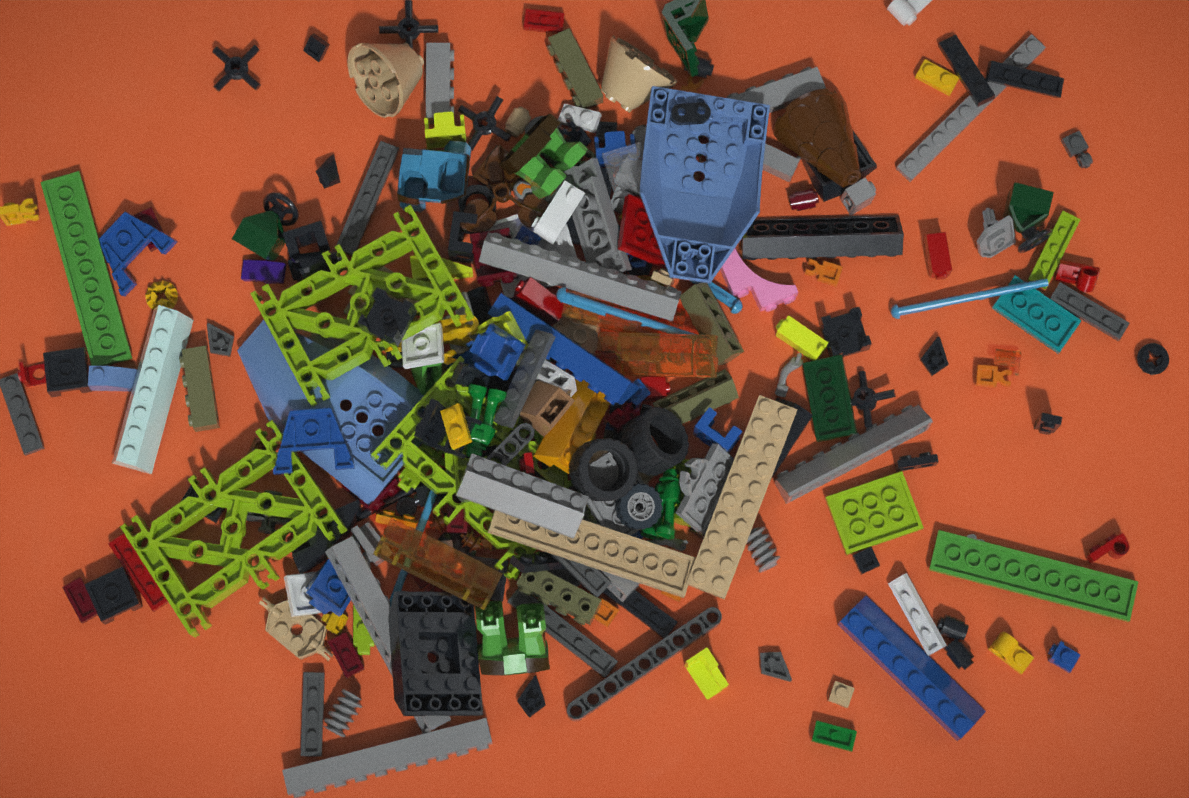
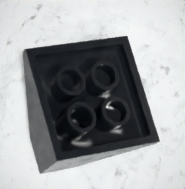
M853 131L862 180L875 170L877 165ZM801 158L809 178L823 202L842 195L846 188L852 186L848 185L843 188Z

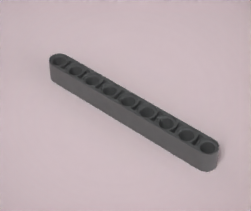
M715 607L706 609L576 698L567 707L568 718L572 721L582 720L712 631L721 622L722 614L720 610ZM709 613L717 615L718 620L715 623L707 620L706 616ZM698 625L701 632L699 634H692L690 626ZM676 636L682 637L684 644L676 646L673 643V638ZM658 648H664L667 651V655L664 658L656 655ZM642 659L648 660L650 667L648 669H641L638 665L639 661ZM624 671H630L633 674V679L625 681L621 675ZM607 683H613L616 686V690L613 693L605 691L604 686ZM591 694H595L599 698V702L595 705H591L587 701L588 696ZM573 706H578L581 708L582 713L580 716L575 717L571 715L570 709Z

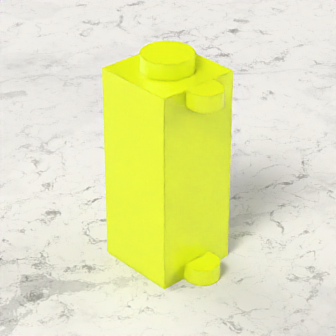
M789 315L785 320L781 319L775 327L777 329L776 337L811 361L818 360L828 345L827 341Z

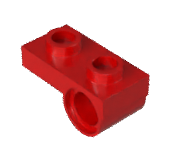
M1060 259L1055 280L1076 284V288L1082 292H1092L1095 288L1100 268Z
M1114 533L1105 539L1107 543L1100 547L1097 544L1089 549L1090 554L1085 557L1089 564L1107 553L1114 559L1123 557L1130 548L1124 533L1118 536ZM1115 543H1118L1122 546V553H1118L1115 551Z

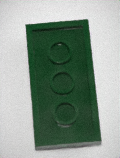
M843 355L803 363L816 441L821 442L857 434Z

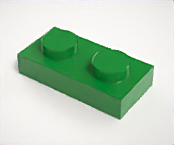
M816 721L811 742L852 752L857 731Z

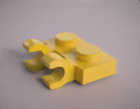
M31 198L25 199L21 205L5 203L0 207V217L6 226L27 223L26 221L29 220L37 221L39 216L34 214L38 207Z

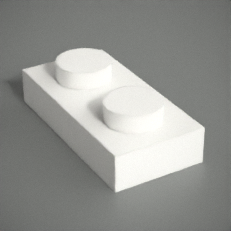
M564 104L558 120L564 126H568L567 119L571 120L584 131L595 133L602 115L597 111Z

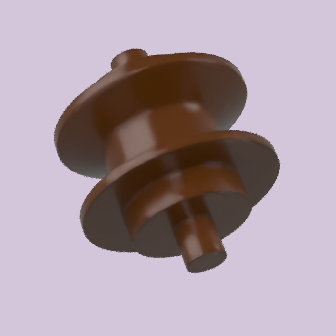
M441 510V515L438 517L432 514V524L429 526L430 528L435 527L436 531L439 530L442 533V528L446 526L443 522V517L447 516V513H443Z
M474 530L460 535L463 538L461 547L468 546L469 553L477 548L481 550L483 547L480 545L481 535L475 537L473 535Z

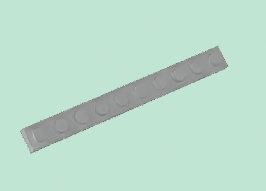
M1031 34L1003 64L1026 69L1046 47ZM987 82L993 90L995 98L1008 87ZM969 95L896 169L911 182L993 100L977 107Z

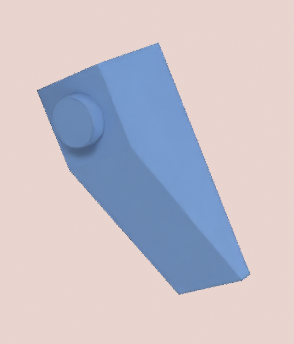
M89 366L88 386L92 391H132L137 369L114 366Z

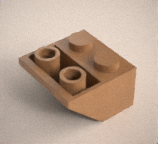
M537 380L519 416L544 437L575 400L560 387Z

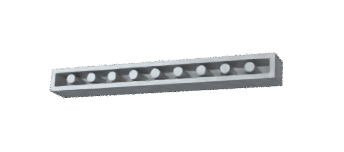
M807 67L802 69L801 73L795 75L793 73L787 74L778 81L769 80L763 86L757 88L752 86L743 93H732L727 98L770 105L769 113L786 108L792 101L810 91L826 89L818 67ZM640 125L632 131L639 158H643L645 125Z
M488 232L479 259L481 263L532 277L533 279L559 287H566L569 290L673 321L681 291L674 287H665L654 281L639 279L635 275L619 273L615 269H606L596 263H587L580 261L576 257L561 255L557 251H548L541 249L537 245H528L518 239L505 238L498 233Z
M352 536L332 546L325 553L392 675L388 622L391 608L390 601L383 594L379 580L374 577L370 570L369 562L364 559L361 553L359 543ZM414 716L423 734L451 720L450 716Z
M483 718L284 769L282 772L288 795L300 798L306 796L308 791L314 790V793L326 791V787L331 785L339 788L346 786L347 781L355 780V783L366 781L367 776L375 774L376 778L388 775L387 771L395 769L396 772L408 770L409 765L416 764V767L427 765L429 760L436 759L437 762L449 759L448 755L456 754L457 757L469 754L468 750L477 748V751L489 749V745L493 743L487 719Z

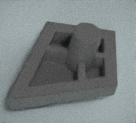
M207 323L210 353L231 357L234 336Z
M781 652L760 653L761 674L788 682L792 681Z

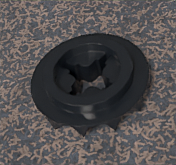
M1155 343L1144 345L1136 357L1138 366L1144 373L1150 375L1162 373L1169 364L1168 352L1164 347ZM1149 354L1152 357H1159L1155 361L1156 365H1154L1152 362L1146 363V361L1150 358Z

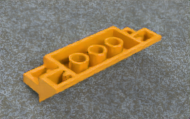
M575 379L577 391L571 397L575 401L555 426L543 437L533 457L547 466L551 467L554 464L568 474L573 453L577 451L579 446H582L587 441H591L610 405V402L604 399L606 395L601 391L597 394L589 389V383L585 380L579 382Z

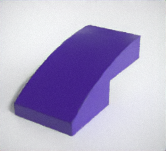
M243 260L241 280L262 281L266 284H284L286 264L272 261Z

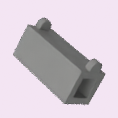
M765 143L763 170L790 182L801 157L797 156L795 158Z

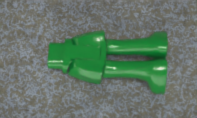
M470 384L468 387V393L472 397L470 413L472 418L478 420L480 418L483 400L487 391L486 387ZM497 389L488 390L483 423L481 425H474L470 434L473 442L465 445L467 447L465 454L467 457H470L471 454L482 457L483 451H486L496 431L492 427L498 403L506 399L507 392Z
M668 469L663 472V477L659 478L660 482L656 484L655 491L659 493V497L662 499V515L652 527L641 529V536L654 540L674 539V508L676 504L681 503L679 479H677L678 470Z

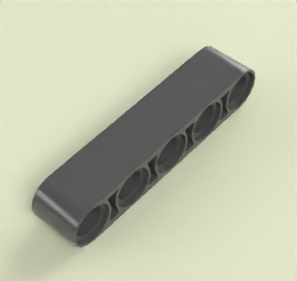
M527 423L520 424L486 459L497 458L502 465L506 466L531 441L534 436V428ZM519 430H528L529 438H521ZM505 444H513L515 447V452H506L504 448ZM457 496V498L462 502H470L469 500Z

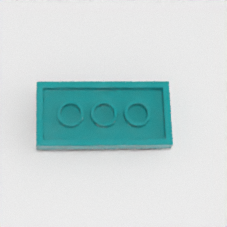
M1015 275L1008 286L1025 283V281ZM1036 289L1001 295L992 307L994 311L1057 354L1060 353L1082 321Z

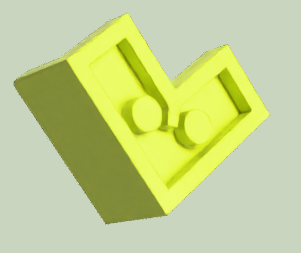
M705 648L688 659L684 666L708 700L727 688L729 684L718 669L719 664L709 649Z

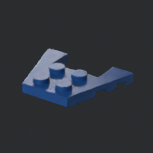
M124 212L99 238L105 259L112 269L114 281H117L119 286L118 291L124 297L137 285L125 268L152 241L157 249L166 255L178 242L176 239L128 212Z
M331 408L294 410L289 412L277 461L273 469L274 475L293 473L292 452L334 449L336 470L355 469Z

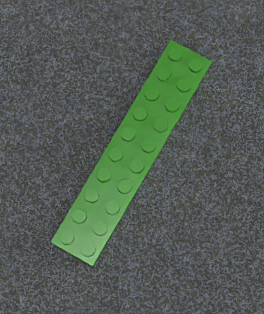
M80 171L41 182L91 365L109 366L132 359Z
M941 530L937 532L929 571L1129 622L1131 619L1138 587V581Z

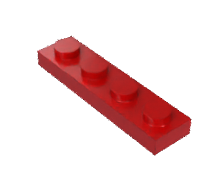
M123 533L108 543L151 610L155 612L167 604L166 597L126 535Z

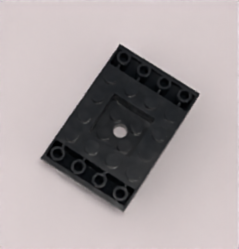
M395 591L388 622L394 700L403 716H482L483 706L473 592ZM428 653L435 655V663L428 660Z

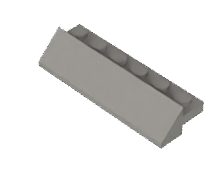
M591 158L579 166H573L564 171L567 176L562 181V184L564 181H567L585 193L574 210L572 217L586 262L596 263L606 269H615L623 274L631 271L627 253L617 249L620 230L598 159Z
M475 454L470 455L456 496L570 538L575 537L585 514L584 511L589 498L586 495Z

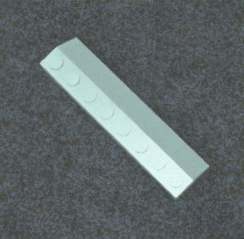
M158 305L153 311L112 464L152 474L181 368L179 356H182V349H186L194 321L177 310Z

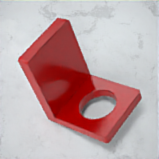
M23 361L19 362L20 369L17 372L20 382L22 381L27 387L46 384V376L41 380H36L33 376L37 369L45 371L44 363L27 367Z

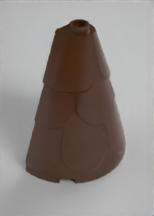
M818 89L810 91L792 101L785 108L786 112L782 117L778 116L775 122L773 133L777 140L816 167L817 171L843 188L861 180L858 151L854 143L848 107L841 94L837 91L830 92L828 89Z

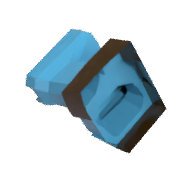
M449 141L445 145V150L403 149L397 189L398 201H400V207L403 210L411 205L414 211L421 213L426 209L427 202L444 204L466 195L471 159V147L467 142Z

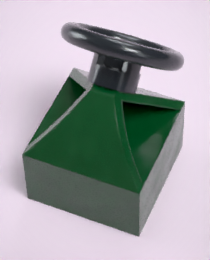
M1015 182L1008 193L1003 217L1005 218L1009 215L1013 219L1014 229L1021 233L1026 240L1018 247V252L1024 253L1044 242L1053 233L1051 228L1039 232L1037 227L1042 226L1049 215L1054 192Z
M272 192L267 194L263 200L265 212L243 218L232 240L264 259L276 261L285 245L283 226H291L297 222L298 210L287 196ZM277 199L282 200V201L285 202L289 207H285L283 204H280V203L277 201ZM269 201L273 204L271 208L269 206ZM287 213L292 214L290 220L283 219Z

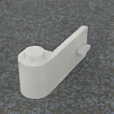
M893 0L887 7V10L903 26L906 24L910 26L917 19L916 15L932 0Z
M564 181L542 217L537 216L531 226L534 228L533 233L554 244L585 193Z

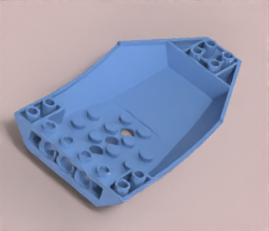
M652 86L642 158L640 196L669 277L710 284L760 213L763 160L770 105ZM702 102L707 104L711 110L709 120L704 124L676 125L670 118V112L676 104ZM699 109L698 113L704 114V111ZM678 111L679 115H685L683 111ZM704 135L708 138L709 142L702 144L699 142L698 137ZM703 154L706 157V162H698L696 155ZM696 171H701L705 178L703 181L698 182L693 178V174Z
M263 320L237 352L268 421L273 420L284 433L290 411L331 408L355 469L336 470L334 449L300 452L323 468L369 506L403 467L402 455L386 471L380 466L382 462L387 463L393 455L386 448L378 454L379 458L374 461L370 456L423 398V395H421L418 388L391 367H384L380 359L372 354L370 360L332 381L321 379L331 398L323 401L321 398L322 394L320 393L321 389L316 387L310 391V394L315 396V401L318 405L312 407L265 320ZM293 328L311 361L346 342L345 340L333 337L324 338L320 334ZM294 342L289 343L286 348L292 347ZM348 355L341 357L340 361H345ZM312 375L305 377L304 381H309ZM346 399L352 403V408L349 411H343L340 408L342 400ZM424 408L417 411L421 418L424 415ZM358 413H365L368 416V420L365 423H359L356 420ZM374 426H381L384 433L381 436H375L372 433ZM417 438L412 441L418 448L422 444ZM392 439L390 445L397 449L401 447V442L398 439Z

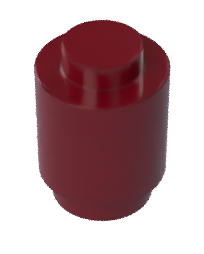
M812 188L795 191L789 195L791 210L802 211L816 208V203H819L817 191L813 192Z

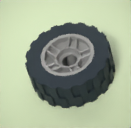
M634 484L632 490L627 495L615 500L616 516L628 528H650L658 522V518L662 515L663 506L659 493L653 487H649L646 484ZM637 503H641V504H640V509H641V510H637V509H636V504H637Z

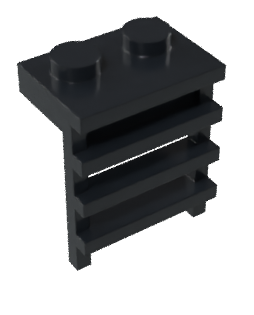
M431 399L424 409V415L420 423L416 426L414 437L426 446L465 459L466 455L462 453L465 445L452 450L449 439H447L445 446H441L447 433L440 411L446 409V407L439 401ZM465 415L471 434L474 425H481L482 421Z

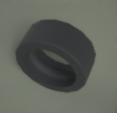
M479 184L467 187L466 195L459 198V211L464 212L466 201L473 194L484 195L489 201V207L495 196L486 186ZM495 204L494 208L492 209V211H493L494 213H495V211H496V204Z

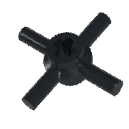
M411 0L405 1V18L398 23V26H379V34H398L412 49L413 40L420 33H439L438 25H420L417 20L413 19V1Z
M253 45L242 58H230L219 47H215L212 53L225 63L224 69L226 74L213 86L214 89L219 92L231 79H243L254 90H258L261 84L248 74L249 68L247 63L260 51L259 48Z
M496 96L488 111L476 114L464 105H461L458 109V112L473 120L475 132L468 142L472 151L482 135L493 133L506 142L511 138L510 134L496 126L497 122L494 115L503 102V99ZM483 120L488 122L487 126L481 124Z
M860 371L858 372L860 388L855 391L851 401L852 406L863 411L865 428H871L873 426L871 411L876 407L877 401L896 397L894 389L875 393L874 390L868 388L866 372Z

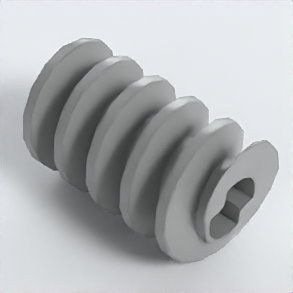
M765 526L752 529L746 543L751 544L747 548L748 551H755L751 557L753 559L759 558L755 562L756 566L762 565L758 570L759 573L778 565L777 561L781 558L780 556H773L777 549L769 548L773 541L766 542L770 535L762 534L766 529Z
M342 689L341 692L345 697H337L340 705L333 704L336 712L329 711L328 714L332 719L325 718L324 721L328 726L323 727L341 737H345L346 735L342 729H350L346 722L353 723L354 720L351 714H359L355 707L362 708L363 706L359 702L362 699Z

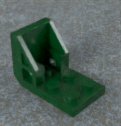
M673 0L665 4L661 12L666 37L691 77L699 74L697 68L699 60L695 55L697 49L694 43L698 40L709 21L706 0Z

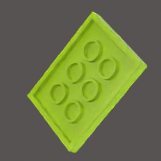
M902 471L825 497L846 555L924 528Z

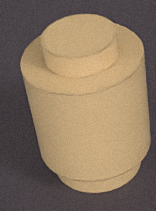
M523 107L514 108L505 123V132L516 138L523 134L525 127L531 119L529 111Z

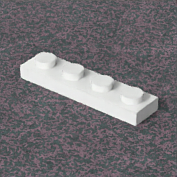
M905 573L888 583L926 654L929 656L947 646L908 574Z

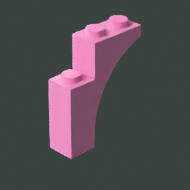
M736 249L733 250L720 269L730 294L734 297L742 298L751 291L760 312L764 310L770 312L781 303L785 305L790 304L796 300L795 298L798 295L796 285L776 284L755 274L742 261Z

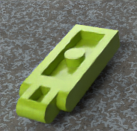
M422 443L419 449L435 462L439 453L432 447ZM423 466L421 473L425 475L430 467ZM404 468L398 476L401 481L397 486L408 492L411 487L415 489L420 480L408 469Z
M353 605V647H357L358 655H370V647H374L375 643Z

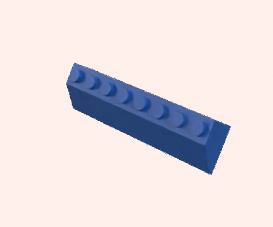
M501 293L489 310L488 314L492 317H499L511 311L528 345L535 330L553 334L555 340L546 359L550 360V358H553L557 361L555 364L557 367L564 371L566 369L572 371V376L579 382L583 380L588 382L589 389L597 394L601 391L606 395L604 399L614 405L617 402L622 405L640 388V386Z
M865 596L838 623V626L956 741L960 740L986 712L868 596Z

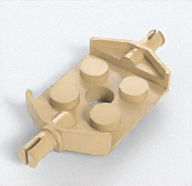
M266 597L262 598L263 601H260L259 604L268 610L269 613L265 631L296 657L302 660L316 653L322 655L327 661L333 657L334 654L324 646L327 633L326 626L314 616L291 617L288 600L275 605L267 600ZM296 624L301 625L303 628L302 633L297 636L291 632L292 627Z

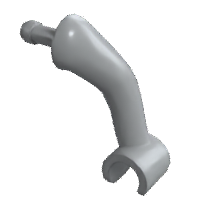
M798 353L797 357H793L781 369L775 391L777 396L786 397L789 387L785 385L787 376L802 366L801 353Z
M677 538L672 540H647L657 545H668L678 551L685 550L688 544L687 540Z

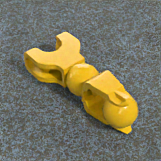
M459 315L461 325L458 327L455 326L451 317L434 324L441 323L444 344L465 347L467 343L475 340L469 336L476 334L478 331L479 322L474 316V318L469 320L473 322V325L465 324L468 322L465 318L467 315ZM415 316L413 321H417L418 318ZM402 340L397 347L399 352H402ZM388 347L387 349H385V350H383V351H385V352H390V351H392L393 349H392V347Z

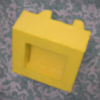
M332 612L331 615L323 614L321 621L327 624L325 627L327 630L339 636L349 617L344 614L337 616Z

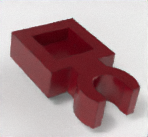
M628 403L623 411L617 408L603 418L604 425L609 422L610 427L614 428L618 434L623 431V427L628 421L640 415V408L633 410V403Z

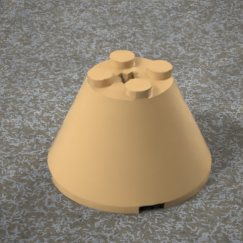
M615 36L611 37L601 85L602 88L600 89L610 101L614 103L616 101L619 102L621 107L630 113L632 109L634 110L650 100L652 86L670 89L676 85L677 80L664 68L661 69L657 65H653L655 61L621 38L615 40Z
M360 43L351 48L348 54V72L350 78L353 77L357 85L356 93L373 113L383 118L394 117L401 111L423 74L422 66L424 65V60L421 55L416 54L408 43Z

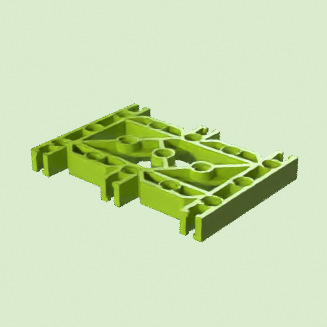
M411 205L404 208L405 212H408L411 218L413 217V221L408 224H403L405 220L403 217H400L398 212L393 214L402 233L390 231L354 251L351 261L348 260L340 244L335 246V249L338 252L337 256L342 257V260L336 264H332L329 251L322 253L331 272L320 270L282 291L279 301L269 284L262 287L263 291H266L271 298L264 304L260 303L263 298L256 291L250 293L312 407L318 405L315 401V396L310 394V391L316 387H320L323 401L331 398L321 379L332 381L370 360L373 350L377 353L384 367L391 364L390 360H387L382 354V351L388 347H392L391 354L392 356L395 355L397 360L403 358L397 346L384 340L376 341L377 337L362 331L357 323L362 314L365 317L368 316L374 303L372 295L377 287L385 290L387 294H391L395 298H408L418 301L413 305L417 310L415 316L418 315L420 318L417 321L411 322L402 341L442 320L445 310L449 313L456 327L460 326L461 323L459 321V314L454 315V311L460 307L465 309L467 321L474 318L468 304ZM414 231H419L417 235L411 236ZM413 250L430 282L405 277L401 273H388L378 269ZM378 251H383L381 255L376 256ZM437 263L435 268H429L431 264ZM348 270L345 275H340L342 271ZM402 283L399 288H394L395 284ZM349 285L357 286L355 294L350 299L351 307L347 319L334 317L327 312L317 313L306 310ZM312 290L309 295H304L306 291ZM450 296H456L453 301H448ZM366 303L363 308H358L359 304ZM276 310L273 315H269L270 311ZM330 322L327 328H322L325 323ZM293 328L320 334L324 338L333 337L345 340L346 342L311 361ZM294 342L292 347L286 348L289 343ZM348 355L345 361H340L341 357ZM312 375L309 381H304L305 377Z
M460 356L375 449L370 457L374 461L379 458L378 454L385 448L393 455L387 463L382 462L380 464L386 471L402 455L403 466L435 494H446L432 511L436 516H439V509L446 503H449L455 510L449 518L447 516L443 517V522L446 525L463 509L464 520L497 549H508L494 566L497 570H502L504 567L501 564L507 558L515 555L514 550L516 548H522L527 554L534 553L537 549L487 533L488 531L483 527V522L491 521L493 514L483 505L472 501L458 504L452 500V495L456 493L462 476L465 473L469 458L465 457V459L444 452V471L412 443L416 438L414 437L416 426L422 419L417 411L421 408L425 409L431 399L439 401L446 408L459 403L470 416L472 397L468 393V387L456 384L455 387L450 388L445 384L446 379L452 378L459 362L464 363L465 359ZM484 398L482 406L486 408L487 399ZM496 408V410H495L494 418H495L496 413H497V411H498L497 408ZM480 415L479 420L483 423L484 415ZM520 416L518 417V419H517L515 425H516L517 422L520 420V418H521ZM493 421L492 427L496 430L494 438L502 443L507 438V434L512 433L516 429L515 425L512 429ZM519 430V435L521 438L525 439L529 435L528 430H525L524 432H521ZM446 434V436H445V438H444V440H443L444 446H445V443H446V441H447V439H448L447 434ZM392 439L400 440L401 447L393 448L390 445V441ZM530 441L506 466L520 471L519 459H522L523 453L532 452L533 457L539 445L535 441ZM505 444L504 448L506 452H515V447L513 444ZM533 457L534 472L542 480L567 489L574 487L571 480L568 481L565 471L554 464L551 467L548 466L545 470L540 469L537 464L539 460ZM497 458L490 459L491 461L501 464L500 460ZM423 466H429L432 469L430 476H425L421 473ZM515 567L511 573L506 572L504 576L510 580L518 569Z
M273 420L266 424L268 428L271 427L276 433V437L270 441L266 438L268 435L266 431L264 432L260 428L255 431L266 447V450L255 449L222 472L219 475L218 483L211 472L205 467L200 472L204 478H207L208 485L201 488L199 486L200 482L195 475L188 478V481L198 494V498L188 496L155 519L150 529L143 518L138 515L134 516L131 521L138 523L141 532L135 536L131 532L134 529L132 525L128 526L124 523L120 526L189 635L195 638L200 633L193 627L191 620L198 617L201 620V626L205 630L212 626L201 607H214L248 583L249 575L252 576L258 587L263 590L267 588L269 584L262 581L259 572L266 568L270 573L267 576L269 580L277 581L280 578L269 559L281 560L315 536L317 526H319L325 537L331 542L336 538L332 531L329 532L327 524L335 520L341 534L348 530L296 452H292L293 473L284 474V476L300 499L272 495L267 492L260 493L243 490L272 470L276 464L278 457L276 447L282 443L283 432ZM250 468L248 475L242 476L243 470ZM305 476V482L298 485V479ZM215 491L216 496L209 500V494ZM271 500V506L264 509L265 502ZM216 508H227L226 517L221 524L222 535L219 545L200 540L175 538ZM323 509H327V515L323 518H320V512ZM248 512L292 519L250 550L240 548L242 538L246 534L245 524ZM182 515V520L175 524L176 517ZM237 524V530L231 533V526ZM289 533H293V539L286 542V536ZM148 539V544L142 548V541ZM203 548V554L197 557V550ZM255 557H259V563L252 566V560ZM169 558L222 566L224 568L192 591H189ZM169 571V578L163 581V574ZM221 581H225L224 588L218 590V584ZM187 605H191L190 612L184 614V608Z

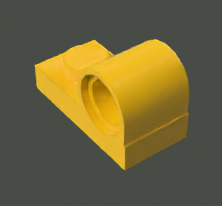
M1001 632L988 648L989 651L1020 675L1023 674L1034 659L1033 656L1018 645V641L1006 632Z

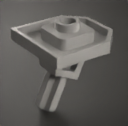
M986 208V210L982 211L984 231L976 242L979 255L992 258L1015 244L1016 241L1013 219L1008 215L998 221L995 218L994 210Z

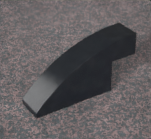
M359 500L335 510L348 529L345 533L341 534L339 532L338 524L333 520L327 524L329 532L332 531L336 538L331 542L325 537L319 526H317L316 535L308 540L310 547L292 554L300 574L314 568L327 559L328 556L325 551L347 538L362 510Z

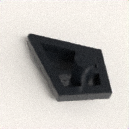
M334 154L329 156L316 170L319 182L323 185L324 189L340 183Z
M939 336L920 359L931 376L949 365Z
M536 676L532 678L517 700L529 718L546 706Z

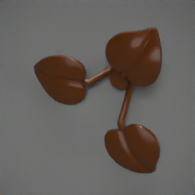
M500 145L489 156L486 164V175L492 182L500 180L501 182L493 189L495 197L492 199L490 207L482 199H475L467 204L464 213L478 214L476 224L461 223V227L467 231L484 232L492 228L497 220L496 214L492 211L497 201L504 203L510 199L521 207L518 212V218L524 226L533 228L531 226L537 216L541 218L549 206L545 199H539L534 194L527 195L524 198L523 204L511 195L509 187L504 184V180H512L517 174L508 175L499 165L509 153Z

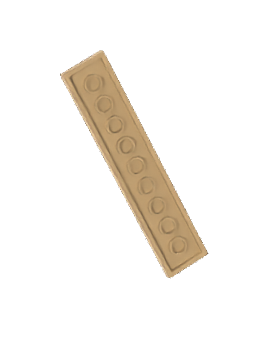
M759 395L686 584L688 586L725 600L798 409Z
M494 510L487 532L682 598L686 595L688 588L686 583L696 559L693 556L585 520L581 521L575 537L570 538Z

